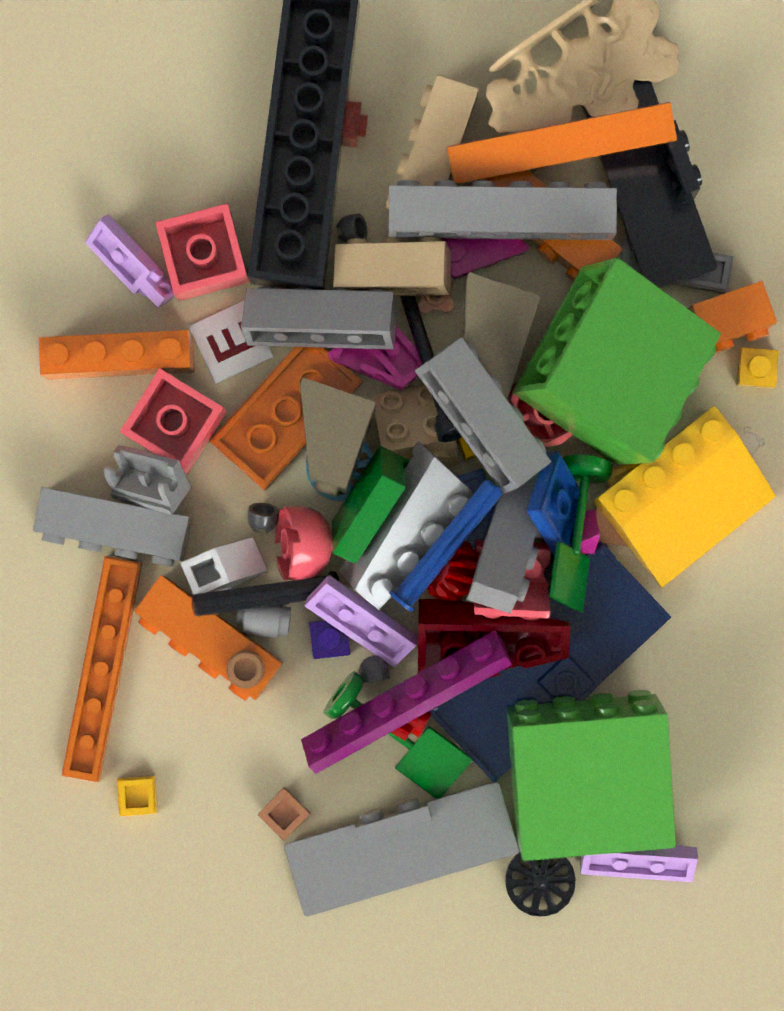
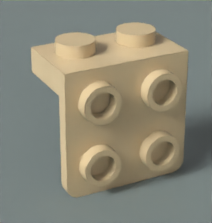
M425 384L406 387L402 391L395 389L373 395L372 401L376 402L375 418L382 447L408 459L410 462L414 455L412 450L419 441L447 468L459 465L456 440L446 443L438 441L434 429L435 417L438 414L432 395Z

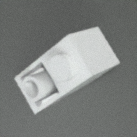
M253 537L213 548L180 563L193 594L228 590L268 572Z

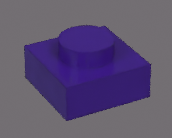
M327 621L309 622L313 659L351 655L349 637Z

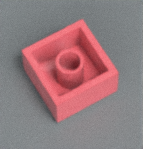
M228 203L155 222L173 293L178 301L250 283Z
M159 368L123 425L120 433L156 455L178 460L183 471L189 474L227 411L224 407Z

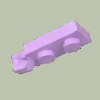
M109 214L100 218L86 239L85 244L134 295L139 292L143 296L148 297L158 308L169 302L174 297L172 285L169 279L164 277V273L159 266Z

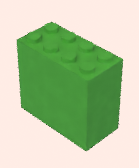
M618 257L581 267L512 394L616 465L653 463L662 454L665 448L664 440L670 429L680 420L682 416L681 408L687 397L697 388L700 380L698 377L704 365L714 356L716 352L715 345L721 333Z
M635 690L629 692L626 697L613 698L612 694L599 693L591 695L590 700L575 701L574 697L564 696L554 698L553 703L538 704L536 700H521L515 702V706L506 707L515 828L522 861L676 848L668 713L656 694H651L647 690Z

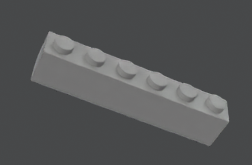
M400 180L397 181V186H389V238L613 240L617 233V188H607V184L603 182L586 183L584 188H570V184L567 182L547 183V187H532L531 182L515 181L509 183V187H494V182L475 181L472 182V186H457L455 181L441 180L434 182V186H419V181Z

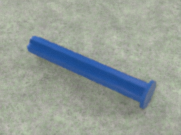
M485 480L397 590L389 592L399 604L411 612L415 610L413 607L414 603L502 496V490L489 480Z

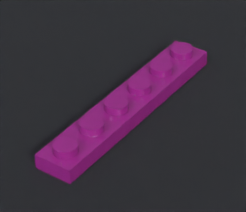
M494 630L302 738L301 742L308 767L317 774L509 667L512 663L502 638Z

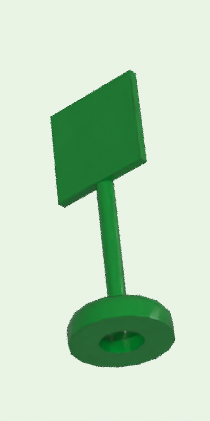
M574 454L563 457L575 481L580 482L572 546L569 547L562 542H557L549 597L577 612H583L590 558L581 554L580 549L589 483H602L609 480L612 475L613 464L600 457Z
M353 671L345 678L328 701L323 711L326 716L331 719H337L350 706L356 709L363 705L356 699L364 685L362 676ZM430 726L426 728L416 742L408 737L404 741L392 733L388 734L409 749L396 764L395 769L436 799L441 798L473 761L472 757Z

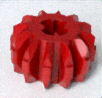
M464 541L427 587L428 594L433 595L435 598L450 601L461 600L462 596L469 594L477 567L476 560L479 552L473 550L471 543Z

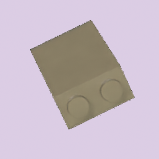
M303 377L300 387L309 477L312 482L316 483L315 488L319 492L338 497L339 491L348 494L376 411V402Z

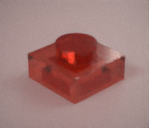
M347 101L342 135L343 146L358 147L359 137H366L368 115L362 114V102Z

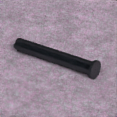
M330 571L328 573V575L339 581V577L335 571ZM327 576L194 594L191 606L194 615L200 617L303 602L307 600V597Z

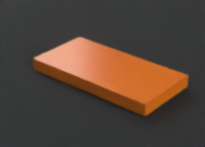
M294 347L210 440L217 449L264 491L306 446L300 387L302 378L304 377L351 394L363 383V380L351 369L331 361L328 358V352L330 351L327 348Z

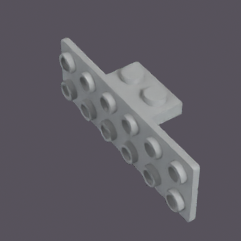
M497 781L495 783L491 782L419 804L418 799L406 801L396 805L397 811L384 815L382 810L369 812L360 816V822L287 843L285 851L304 915L308 917L518 854L519 848L499 783Z

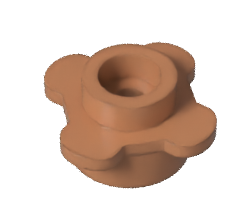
M451 280L450 295H439L436 299L432 295H421V300L418 303L419 310L424 314H428L431 311L451 312L454 308V301L451 299V289L454 286L453 281Z

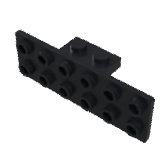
M634 81L633 89L639 100L638 108L659 104L650 81ZM581 106L585 118L593 117L589 115L584 106ZM674 120L677 141L599 156L610 188H617V208L640 273L659 288L713 272L717 268L715 257L694 202L702 185L701 173L696 164H691L687 153L690 150L688 137L684 130L679 131L676 120Z

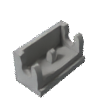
M118 445L113 452L115 461L118 462L117 473L115 474L112 468H104L105 479L112 490L110 493L112 499L170 515L174 513L191 489L178 460Z

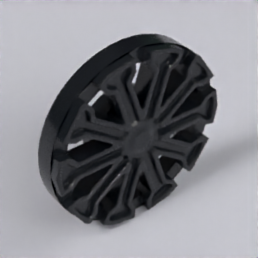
M520 852L512 858L506 870L505 885L511 901L519 910L530 916L541 917L556 914L568 905L574 894L576 877L567 857L558 858L550 868H548L549 859H541L540 865H537L536 860H529L530 869L520 865L519 861L522 859ZM562 867L567 868L568 873L566 875L554 876ZM517 871L525 876V879H513L512 872ZM568 883L569 887L568 890L564 891L555 886V884ZM527 887L519 895H514V888ZM549 892L559 896L562 900L558 904H554ZM534 894L531 906H525L524 901ZM541 896L545 899L547 909H539Z

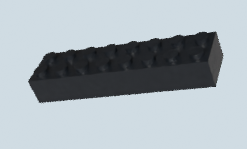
M283 0L248 270V279L251 284L286 289L308 287L313 290H324L360 0Z

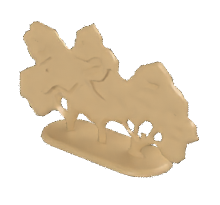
M583 0L508 51L489 68V71L492 73L498 72L514 61L519 60L521 62L520 73L515 81L502 78L495 79L487 85L486 97L493 108L488 122L489 126L494 127L498 133L509 132L511 134L535 129L540 123L542 127L570 122L572 121L573 108L578 105L584 106L589 115L593 117L638 108L639 100L633 89L634 81H650L657 84L676 74L680 64L677 59L679 46L663 36L653 35V29L661 11L655 0H613L612 9L606 16L594 14L591 10L601 0ZM584 15L587 19L589 34L586 37L574 38L572 40L565 39L560 30ZM600 24H609L611 32L606 33ZM552 36L562 49V57L551 66L536 64L530 51ZM543 69L547 71L549 76L541 77L538 70ZM529 71H533L537 79L536 91L533 94H528L526 90L525 78L527 80L531 78ZM519 83L521 92L517 95L513 87Z

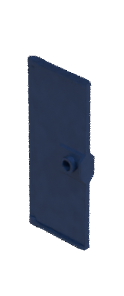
M598 542L595 553L586 555L590 558L583 612H577L549 597V618L567 621L571 625L569 658L527 669L517 666L501 670V675L487 678L429 711L432 713L431 717L473 758V761L494 783L511 768L506 707L515 706V702L521 700H536L538 704L553 703L554 698L564 696L574 697L575 701L585 700L611 673L671 618L665 609L615 558V555L608 549L606 543Z

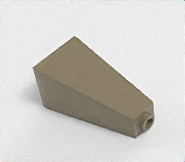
M469 272L465 279L463 339L475 348L479 355V362L488 374H491L498 380L502 388V394L508 399L541 295Z

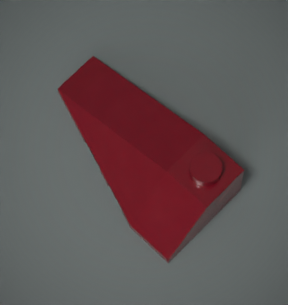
M419 599L418 673L494 630L502 638L512 665L505 669L517 666L527 669L569 658L571 625L570 622L552 618H539L537 620H525L514 616L487 618L483 615L474 614V603L460 600ZM498 672V673L492 675L491 677L499 676V675H501V672Z

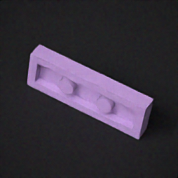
M330 575L307 597L306 608L392 667H395L417 645L418 636Z
M676 845V848L581 856L580 873L583 875L692 882L698 862L697 847Z

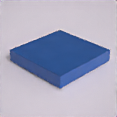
M546 451V455L551 462L539 471L526 511L555 557L557 542H562L569 547L571 546L579 486L558 451Z

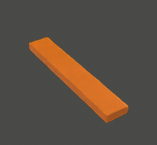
M665 102L447 146L453 181L459 184L677 141L671 102Z
M104 556L61 776L100 782L143 564L141 562Z

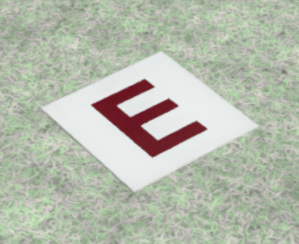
M244 301L189 325L215 384L273 358L269 346L247 345L241 329Z

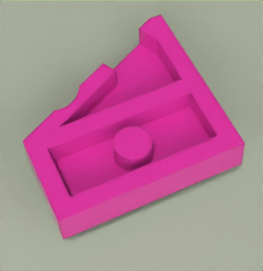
M441 238V241H445L452 252L451 277L454 280L466 276L469 272L496 265L498 262L513 256L523 255L530 248L522 239Z
M397 325L394 350L333 348L328 352V358L331 361L400 391L419 377L415 370L422 365L416 347Z

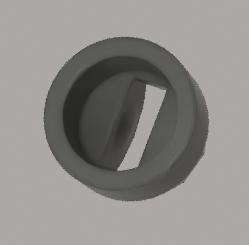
M359 213L341 218L336 225V228L341 229V235H338V238L344 243H347L348 239L359 238L366 240L367 225L364 217Z
M254 503L250 505L248 524L254 532L258 533L259 529H265V533L272 531L277 523L278 508L268 503Z
M378 656L367 657L361 663L359 673L364 683L390 679L387 663Z

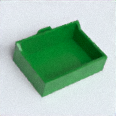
M382 446L378 447L332 520V549L334 554L354 564L358 562L406 488L404 469L409 463L408 459Z

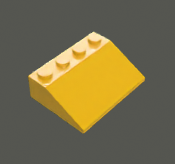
M714 405L665 443L662 454L653 463H639L592 502L629 546V549L660 588H663L773 500L776 495L738 434Z

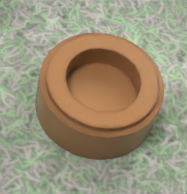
M239 651L227 663V676L239 688L254 687L264 677V661L254 651Z

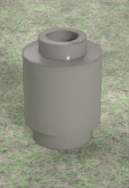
M282 604L238 611L236 626H242V633L246 635L277 639L279 635L288 636L292 607L283 606Z

